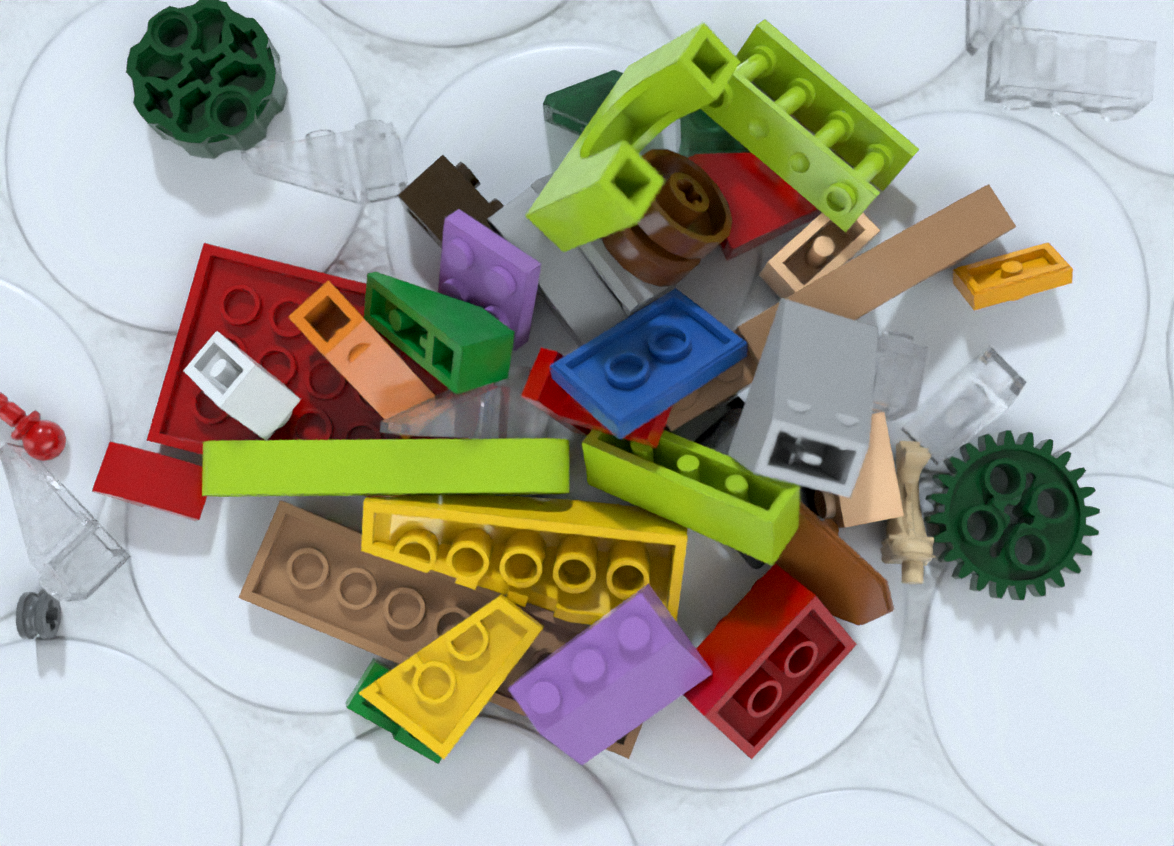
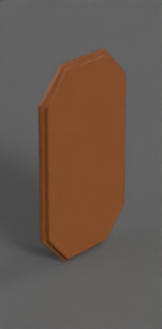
M799 500V528L774 564H777L815 594L834 617L859 626L893 612L894 605L888 581L838 536L839 527L832 519H824L822 521Z

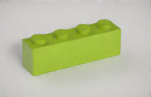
M592 430L582 441L588 485L772 566L799 528L800 485L753 473L732 457L663 430L657 448L624 438L619 440L616 436Z

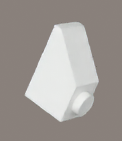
M218 331L214 333L183 370L222 410L264 440H268L276 429L281 428L287 423L292 415L293 408L301 400L281 381Z

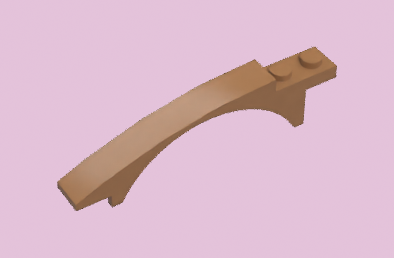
M988 184L894 235L785 299L855 321L917 284L955 266L974 252L1013 230L1016 225ZM780 302L741 324L733 331L747 342V357L675 403L666 423L669 432L675 431L706 411L709 413L751 386Z

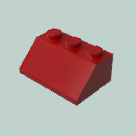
M774 564L762 578L753 584L751 590L727 616L717 623L715 629L696 648L712 670V674L684 693L683 696L752 760L857 644L815 594L777 564Z

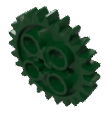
M1011 430L1000 432L997 437V444L990 434L979 436L978 449L969 442L959 446L960 454L964 461L954 456L943 460L945 466L951 472L950 475H933L932 480L942 488V491L938 494L926 495L925 500L938 506V513L924 517V521L931 524H939L940 531L931 536L934 537V543H944L946 549L938 557V561L951 562L955 560L957 562L952 573L954 579H963L972 574L970 590L981 592L989 583V595L991 598L1002 599L1007 588L1012 600H1024L1026 588H1028L1033 596L1043 597L1046 596L1045 581L1053 588H1063L1065 586L1061 570L1069 574H1079L1081 572L1079 565L1073 559L1075 555H1092L1093 552L1082 543L1084 536L1099 535L1097 529L1086 524V517L1099 514L1100 509L1085 506L1084 502L1086 497L1096 491L1095 487L1079 488L1077 481L1086 472L1085 468L1068 470L1065 466L1070 460L1072 453L1065 451L1052 456L1053 440H1043L1034 448L1032 432L1020 434L1016 444ZM994 467L1002 469L1008 478L1007 489L1002 494L994 490L990 484V474ZM1030 474L1033 480L1030 487L1024 490L1026 475ZM1042 491L1050 494L1054 501L1053 512L1048 518L1041 514L1038 509L1037 500ZM1014 506L1012 514L1018 518L1017 524H1009L1011 517L1004 512L1005 507ZM974 512L982 516L986 524L985 534L979 540H975L967 529L968 518ZM1022 536L1032 546L1031 558L1025 564H1022L1015 555L1016 542ZM998 541L997 555L992 557L990 549Z

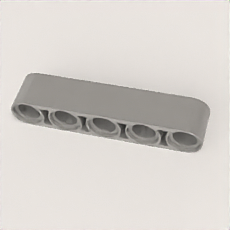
M529 187L489 217L487 222L494 233L541 263L537 292L579 348L625 320L628 316L578 247L563 252L525 217L539 196L533 188Z

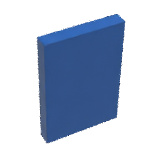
M675 288L550 365L552 379L620 440L747 357V342Z

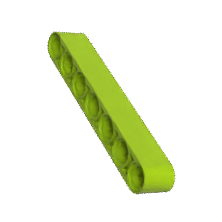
M568 439L253 440L203 442L202 496L532 495L570 493Z

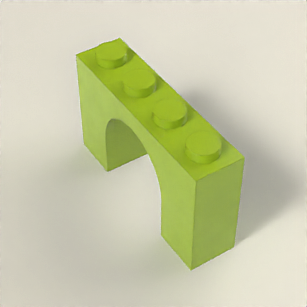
M703 22L629 65L530 207L525 217L563 252L638 223L665 181L639 153L673 122L716 101L741 62Z

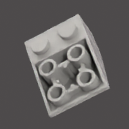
M781 298L728 455L753 473L850 498L869 448L879 328Z

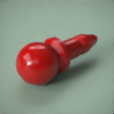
M0 392V419L10 427H15L10 437L15 441L22 440L25 452L36 460L48 461L58 457L66 445V435L63 429L53 421L41 420V414L37 410H34L27 416L22 408L14 402H10L8 397Z

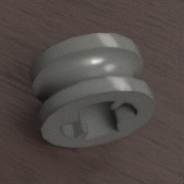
M24 592L20 596L16 609V627L19 636L22 639H34L38 633L42 639L54 638L58 632L61 620V607L57 594L55 592H44L39 598L35 592Z

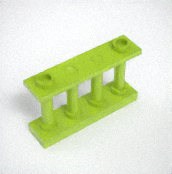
M764 19L755 26L737 53L736 57L741 63L718 99L700 109L844 232H847L880 193L869 182L871 181L883 192L920 149ZM751 82H754L758 87H760L765 93H767V94H768L771 98H773L775 101L773 102L771 99H769L764 93H762V92H761L757 87H755ZM790 115H793L797 120H799L804 126H806V127H807L810 131H812L815 135H812L810 132H808L803 126H801L797 121H795ZM830 148H832V149H833L836 153H838L843 159H845L850 165H852V166L854 167V169H852V168H851L849 165H847L842 159H840L836 154H834V153L830 150Z

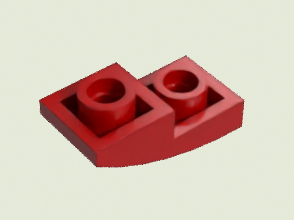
M111 441L108 444L91 491L140 507L148 506L196 522L200 520L207 496H202V466Z

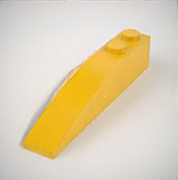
M491 495L366 497L363 501L361 551L424 573L433 570L456 578V584L474 590L477 586L506 595V598L511 602L523 607L526 606V603L553 611V617L571 623L592 625L649 584L677 622L688 531L686 527L643 508L582 500Z

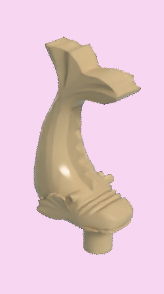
M899 441L896 444V476L904 516L887 520L886 539H883L884 542H881L883 547L880 549L883 563L902 564L901 583L923 584L924 566L932 558H936L933 555L932 548L934 537H927L919 499L920 474L932 454L928 451L930 448H920V442Z

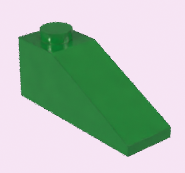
M379 272L367 273L364 319L455 394H460L508 379L515 334L512 329L482 307Z

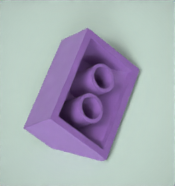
M647 584L521 675L508 690L540 735L580 765H584L712 674V670L651 586Z

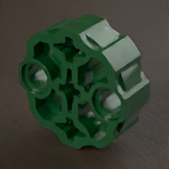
M198 0L195 4L182 8L168 6L148 20L147 32L141 41L132 46L129 51L126 73L132 79L135 94L133 104L163 140L172 141L184 148L191 156L216 159L223 152L235 149L248 151L266 138L267 127L274 116L283 111L287 96V85L282 79L279 65L280 56L264 29L254 18L244 17L231 10L227 2ZM188 34L186 41L182 45L171 47L176 37ZM243 43H247L249 47L254 49L257 54L256 59H252L249 54L245 53L242 47ZM211 75L213 80L205 84L203 80ZM162 100H165L171 107L172 118H168L163 111ZM239 111L247 112L245 120L240 125L228 127L229 118Z

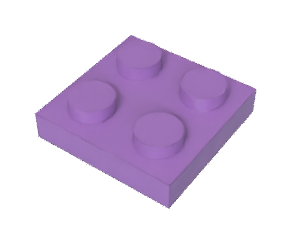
M459 209L444 219L438 293L482 307L515 332L513 350L516 351L529 341L541 263Z

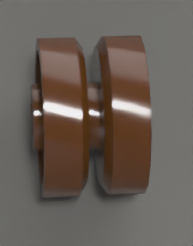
M651 149L641 157L665 180L638 223L601 237V240L607 251L622 268L639 280L658 287L675 286L701 262V258H705L730 235L733 220L729 204L720 188L701 167L686 156L669 149Z

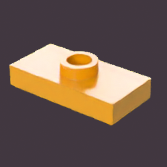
M1048 242L953 269V284L974 311L1071 284L1073 277V268Z

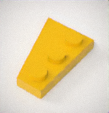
M501 594L361 690L359 694L445 759L544 626Z

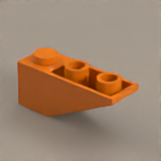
M329 280L288 316L324 357L403 439H410L445 407Z

